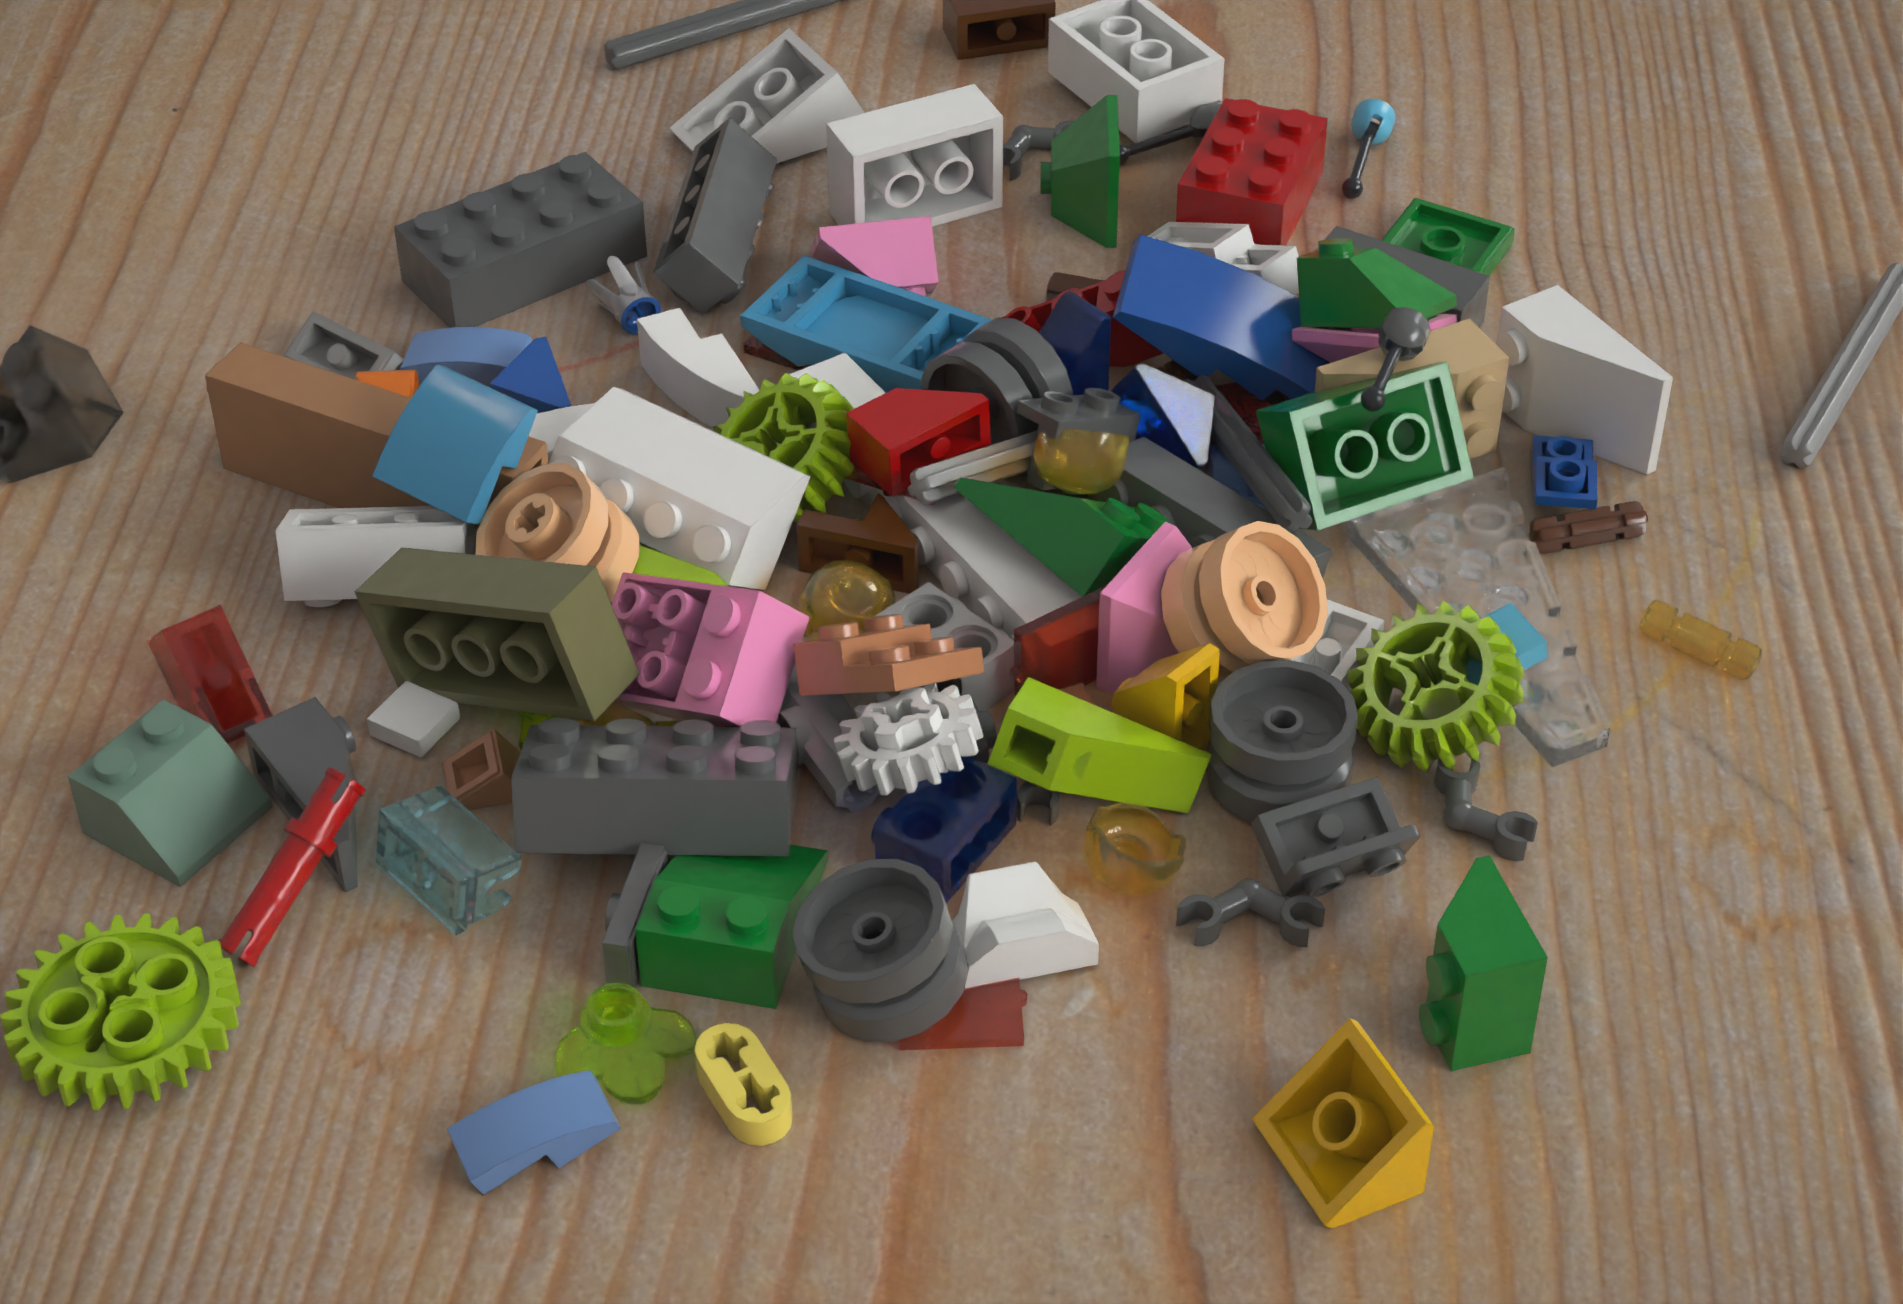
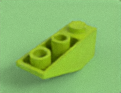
M1028 677L1006 711L988 764L1051 791L1189 813L1212 754Z

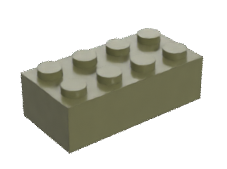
M402 547L354 591L398 688L405 681H408L462 704L595 721L640 674L607 595L605 585L595 566Z

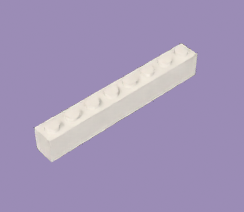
M846 353L789 374L798 379L807 373L818 381L825 380L828 384H832L850 402L854 409L885 394ZM809 423L808 429L816 428L817 423ZM856 473L858 477L844 480L850 494L856 499L861 498L869 508L878 493L886 499L918 540L919 565H925L936 576L947 595L959 599L973 613L995 628L1002 629L1012 640L1018 643L1017 668L1019 670L1027 671L1033 679L1053 687L1097 667L1099 604L1094 599L1080 596L961 493L933 503L921 504L917 497L910 496L908 489L892 497L882 487L879 488V485L874 480L865 475Z

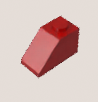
M895 388L846 413L848 438L851 442L849 449L850 460L892 497L908 489L907 487L911 485L910 473L914 469L991 445L989 399L982 393Z

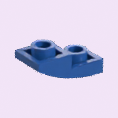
M1533 435L1530 459L1531 488L1534 504L1596 509L1598 501L1597 461L1593 460V440L1567 436Z

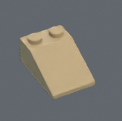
M1470 318L1430 331V336L1424 349L1413 359L1403 362L1398 361L1392 373L1437 362H1448L1469 459L1496 451L1509 356ZM1379 347L1317 367L1315 392L1376 378L1387 355Z

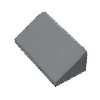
M312 311L283 355L284 357L352 379L356 378V372L401 370L400 367L403 359L396 352L315 311Z

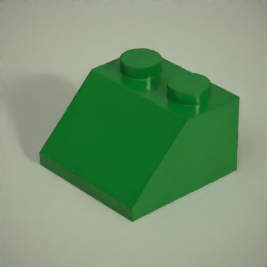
M1490 855L1476 858L1437 924L1433 955L1428 956L1426 959V973L1429 986L1426 1003L1421 1004L1419 1008L1420 1025L1426 1041L1431 1046H1438L1450 1071L1531 1053L1548 957Z

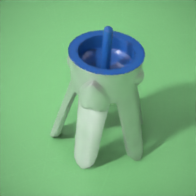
M610 256L607 259V264L621 294L617 296L595 279H588L586 284L591 292L602 301H599L598 304L613 313L615 319L620 321L622 328L627 333L638 334L637 319L661 313V305L648 292L639 262H636L634 267L640 287L617 257Z

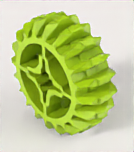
M785 372L777 385L763 379L760 391L755 394L743 390L744 402L737 408L726 407L729 419L724 424L713 426L714 432L811 476L794 517L795 522L799 521L804 510H818L826 513L825 502L833 495L844 497L841 486L842 482L846 479L858 477L855 466L850 460L849 449L851 442L848 438L846 413L853 410L854 407L832 384H828L825 380L818 381L807 373L797 379ZM817 423L816 428L808 429V424Z
M1443 600L1435 614H1429L1426 608L1417 603L1413 618L1404 621L1402 617L1393 613L1392 629L1383 632L1371 628V640L1374 647L1356 648V660L1359 667L1347 670L1348 683L1352 689L1349 692L1355 699L1358 715L1357 730L1362 737L1365 736L1374 752L1381 757L1389 754L1393 763L1399 765L1401 769L1414 760L1417 768L1427 774L1436 759L1440 758L1443 766L1453 771L1456 756L1466 753L1469 758L1478 762L1480 752L1477 746L1485 741L1500 746L1501 735L1497 726H1515L1516 714L1512 706L1524 703V691L1520 684L1524 680V670L1519 658L1515 657L1517 651L1511 638L1506 636L1505 633H1501L1498 624L1490 616L1480 619L1477 611L1473 610L1469 605L1455 614L1453 607ZM1470 658L1483 665L1478 685L1469 683L1467 679L1468 672L1465 667ZM1393 688L1402 690L1404 694L1401 698L1404 707L1399 716L1389 711V700Z

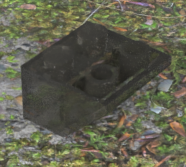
M29 325L17 343L12 344L8 348L0 366V480L7 483L20 481L91 458L124 413L87 349L32 325Z

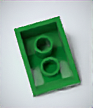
M1437 362L1392 373L1384 389L1385 404L1378 411H1368L1361 404L1363 391L1372 387L1376 378L1306 394L1256 410L1265 449L1311 505L1308 514L1313 520L1307 530L1318 531L1474 479L1448 362Z
M962 477L959 478L954 486L959 493L1083 598L1100 600V592L1164 522L1169 523L1163 515L1145 504L1138 503L1136 508L1128 507L1113 498H1108L1106 502Z
M790 844L789 856L676 855L655 879L635 929L641 986L776 1009L796 953L792 931L798 909L814 887L820 883L828 861V850Z

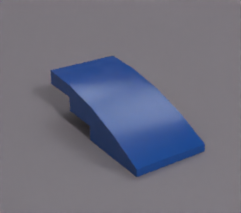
M1140 235L1134 240L1113 314L1114 319L1198 377L1202 374L1209 377L1216 370H1219L1262 401L1276 390H1279L1290 399L1315 392L1317 367L1329 364L1330 362L1292 341V329L1301 327L1298 296L1251 272L1199 251L1145 235Z

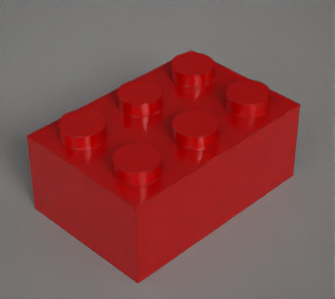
M1225 98L1178 182L1176 222L1249 224L1255 245L1287 246L1323 173L1328 118L1310 115L1299 109L1283 110L1258 105L1256 102L1248 99L1232 100Z

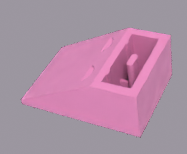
M622 573L612 601V607L622 632L627 639L629 649L640 674L615 699V703L681 721L691 719L705 720L712 723L713 727H741L744 723L755 720H767L776 723L795 665L793 643L802 642L809 616L759 590Z

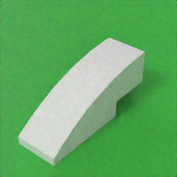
M1168 222L1148 235V237L1196 250L1239 267L1294 295L1299 293L1297 257L1299 255L1296 246L1255 245L1249 224Z
M681 308L637 319L641 366L653 382L673 402L699 421L712 428L713 426L724 424L729 419L726 407L737 408L744 402L743 390L751 394L760 391L724 335L721 333L700 339Z

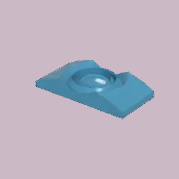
M806 255L801 257L740 315L741 326L764 345L795 365H815L846 353L885 393L895 388L922 390V375L928 362L952 346L963 342L966 336L992 320Z

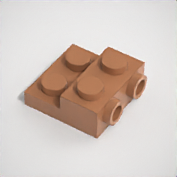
M902 614L864 618L865 630L862 631L858 630V622L818 627L820 639L793 643L800 696L895 692L984 673L981 647L954 648L953 637L932 638L930 624L903 625Z

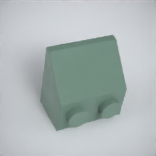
M164 699L68 776L82 833L179 887L273 807L271 797L212 724Z

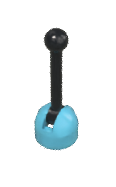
M1367 99L1360 102L1355 108L1351 127L1355 139L1361 141L1351 176L1342 184V192L1347 198L1354 199L1362 194L1363 184L1360 180L1371 146L1382 144L1392 133L1396 115L1393 108L1382 100ZM1374 118L1380 121V123H1375L1371 119Z

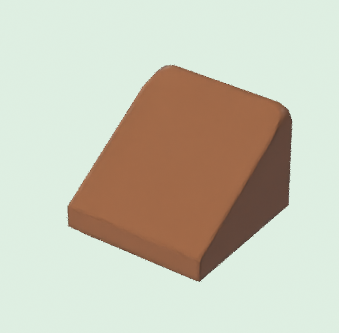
M495 729L482 735L442 762L450 808L455 812L512 803L511 777L520 751Z

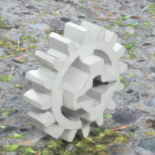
M936 683L925 685L923 688L914 687L900 690L899 695L893 697L884 692L878 693V703L856 706L854 709L858 719L841 721L839 726L842 735L834 738L837 754L847 781L856 780L859 790L863 792L877 784L880 794L888 795L894 788L905 789L907 793H913L920 781L927 779L930 783L937 785L942 783L940 773H947L949 770L960 772L964 769L961 756L977 755L979 750L976 740L983 738V732L969 694L960 696L958 687L955 685H951L939 692Z

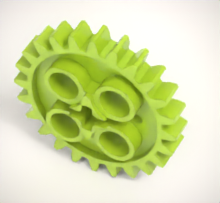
M144 913L135 927H125L122 916L120 914L114 915L110 930L102 932L91 921L86 922L84 926L85 937L78 941L64 933L57 935L61 950L54 954L46 950L37 949L34 955L39 970L18 969L16 976L20 989L5 992L4 996L9 1011L1 1014V1021L6 1034L4 1039L12 1062H17L23 1081L35 1079L39 1094L42 1096H46L59 1088L65 1106H71L86 1093L89 1095L92 1109L97 1111L104 1105L109 1095H118L123 1109H128L131 1107L135 1092L145 1090L147 1095L156 1102L161 1100V1083L169 1080L180 1088L188 1087L185 1070L188 1067H193L198 1070L209 1071L212 1066L208 1050L227 1051L229 1043L225 1030L236 1029L239 1026L236 1007L241 1006L238 985L232 961L230 958H223L220 942L213 940L205 943L202 929L199 926H195L181 934L178 918L171 917L159 929L153 928L150 913Z

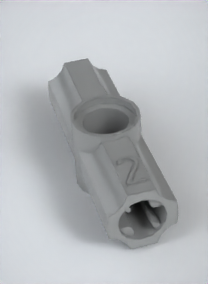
M795 662L776 723L781 728H796L797 766L803 764L807 766L836 807L848 808L853 813L871 806L875 797L880 793L878 785L876 784L863 792L859 790L856 780L847 781L834 743V738L842 735L839 726L841 721L855 719L849 703L842 694L800 696Z

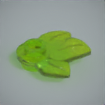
M625 983L605 984L595 989L589 995L581 1011V1025L567 1033L559 1041L556 1050L557 1077L590 1070L597 1080H602L606 1091L619 1101L628 1104H646L654 1099L663 1088L666 1076L665 1059L677 1058L694 1052L697 1040L691 1023L682 1014L675 1010L650 1007L647 1000L633 986Z

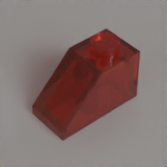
M221 605L167 627L147 640L176 702L183 710L212 724L227 744L244 737V728L273 716Z

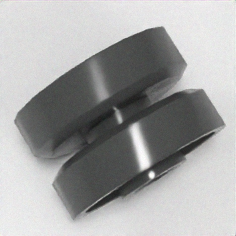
M997 317L966 336L963 342L952 346L928 362L922 375V390L982 393L989 399L991 445L1038 430L1039 424L1017 413L1019 400L1043 398L1044 393L1048 391L1061 392L1073 396L1067 370L1054 348L1035 329L1012 318Z
M1292 660L1260 661L1236 669L1221 681L1210 704L1209 730L1211 739L1208 743L1207 752L1212 754L1206 772L1209 789L1222 807L1245 821L1253 822L1259 814L1349 786L1351 784L1353 766L1351 751L1356 739L1358 721L1353 695L1340 679L1317 666Z
M868 859L841 868L816 885L799 907L792 931L796 952L807 977L813 982L815 994L824 1014L841 1033L864 1042H895L922 1033L948 1015L963 994L969 971L964 946L955 924L951 921L948 906L939 884L922 867L900 859Z

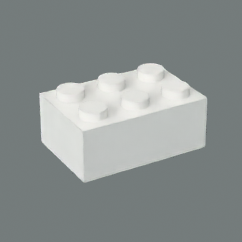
M1100 0L1049 19L1048 72L1090 107H1093L1106 95H1118L1119 130L1135 143L1189 125L1190 118L1196 109L1218 100L1222 101L1225 58L1149 0Z
M975 84L826 123L829 214L838 225L931 216L932 226L1002 207L1003 115Z

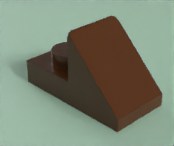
M880 493L876 495L863 521L810 510H804L797 523L798 567L800 572L907 594L919 588L918 540Z

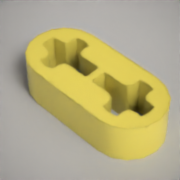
M733 1023L714 1025L702 1032L696 1040L694 1050L696 1074L699 1083L730 1133L738 1141L755 1146L772 1144L783 1138L790 1130L792 1124L791 1092L788 1084L757 1036L749 1028ZM727 1055L732 1061L740 1060V1070L734 1072L728 1061L719 1056ZM753 1096L761 1109L770 1111L760 1114L759 1110L755 1107L747 1108L746 1098Z

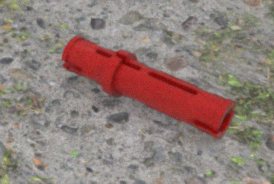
M327 768L323 780L310 798L299 819L291 817L283 829L288 833V836L272 858L271 863L222 939L218 940L221 949L232 955L247 931L252 932V937L238 959L254 968L257 966L259 957L300 891L311 877L322 856L330 858L338 846L333 839L347 820L360 797H363L367 790L362 785L352 779L338 801L334 803L332 802V797L346 775L333 768Z

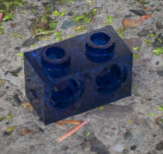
M961 756L964 769L960 772L949 770L947 773H940L942 783L934 785L927 779L918 782L915 792L906 793L893 808L887 807L880 813L871 833V841L875 844V859H900L922 867L939 884L946 904L963 886L967 876L978 869L1016 826L1017 778L969 756Z

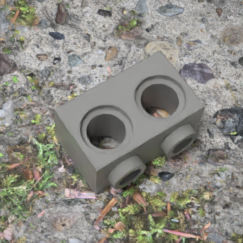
M927 582L875 615L902 614L903 625L930 624L931 637H953L954 648H982L984 673L938 682L936 685L939 692L951 685H955L958 687L960 696L969 694L978 710L982 711L988 710L1017 690L1018 643L1012 640L1005 631L995 628L969 610L959 599L950 597L932 583Z

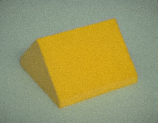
M1349 1018L1252 1118L1323 1225L1332 1229L1424 1193L1434 1132L1433 1123L1359 1022Z

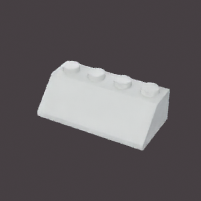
M612 387L558 436L549 463H567L582 471L600 488L603 496L614 502L632 520L639 534V542L661 553L711 570L727 585L766 590L811 477L618 387Z

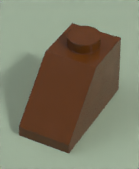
M943 0V30L957 60L1048 47L1049 19L1056 16L1055 0Z

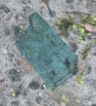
M441 785L379 809L376 863L455 936L467 931V925L496 913L507 906L512 900V897L504 889L495 890L488 896L486 894L493 884L498 881H505L520 871L521 856Z

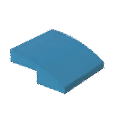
M436 365L421 383L400 415L380 455L373 477L466 523L480 524L502 466L517 468L538 410L445 366Z

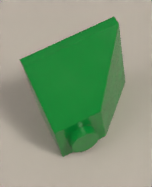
M1106 95L1052 139L1051 162H1040V194H1051V216L1105 248H1117L1120 169L1118 95Z
M1350 238L1321 240L1318 242L1317 250L1297 257L1301 327L1380 329L1385 316L1395 308H1412L1420 312L1428 320L1457 306L1456 294L1377 248L1353 247V239Z

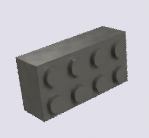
M586 152L567 156L560 162L532 173L518 175L509 182L483 192L472 193L463 200L434 211L423 212L414 219L394 226L402 281L449 328L479 326L586 282L588 279L608 273L610 269L607 259L610 256L617 257L624 266L647 257L643 202Z
M553 718L545 720L539 725H530L511 777L515 853L637 854L642 842L664 846L667 855L789 856L797 806L796 728H781L779 724L767 720L750 721L744 723L741 727H713L712 723L698 719L680 721L674 726H646L641 720L618 719L609 722L606 726L579 725L573 719Z

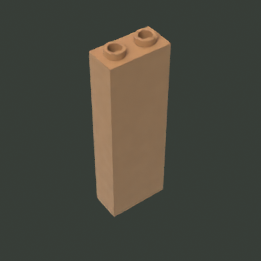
M241 342L205 374L223 469L337 508L431 506L373 477L386 442L400 415L410 401V397ZM528 436L517 468L502 466L487 508L500 491L522 473L549 463L545 441ZM475 524L476 534L480 524Z

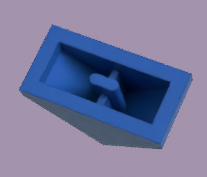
M547 337L535 338L489 383L490 388L537 409V414L571 406Z

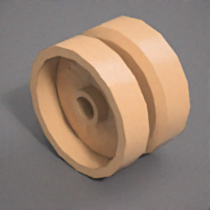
M546 463L522 473L505 486L489 505L477 530L476 555L595 566L605 585L609 600L612 602L622 573H633L639 558V534L632 520L614 502L605 498L600 488L582 471L567 463Z
M1261 521L1239 527L1219 536L1215 540L1180 553L1168 567L1161 590L1163 620L1174 647L1179 653L1208 643L1219 648L1218 681H1223L1236 669L1260 661L1291 660L1310 652L1323 635L1328 614L1325 583L1313 556L1300 539L1280 525Z

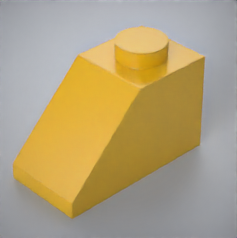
M1208 643L1157 660L1136 677H1130L1122 682L1116 692H1114L1112 700L1113 713L1203 751L1207 750L1211 739L1209 730L1210 704L1218 685L1220 649Z

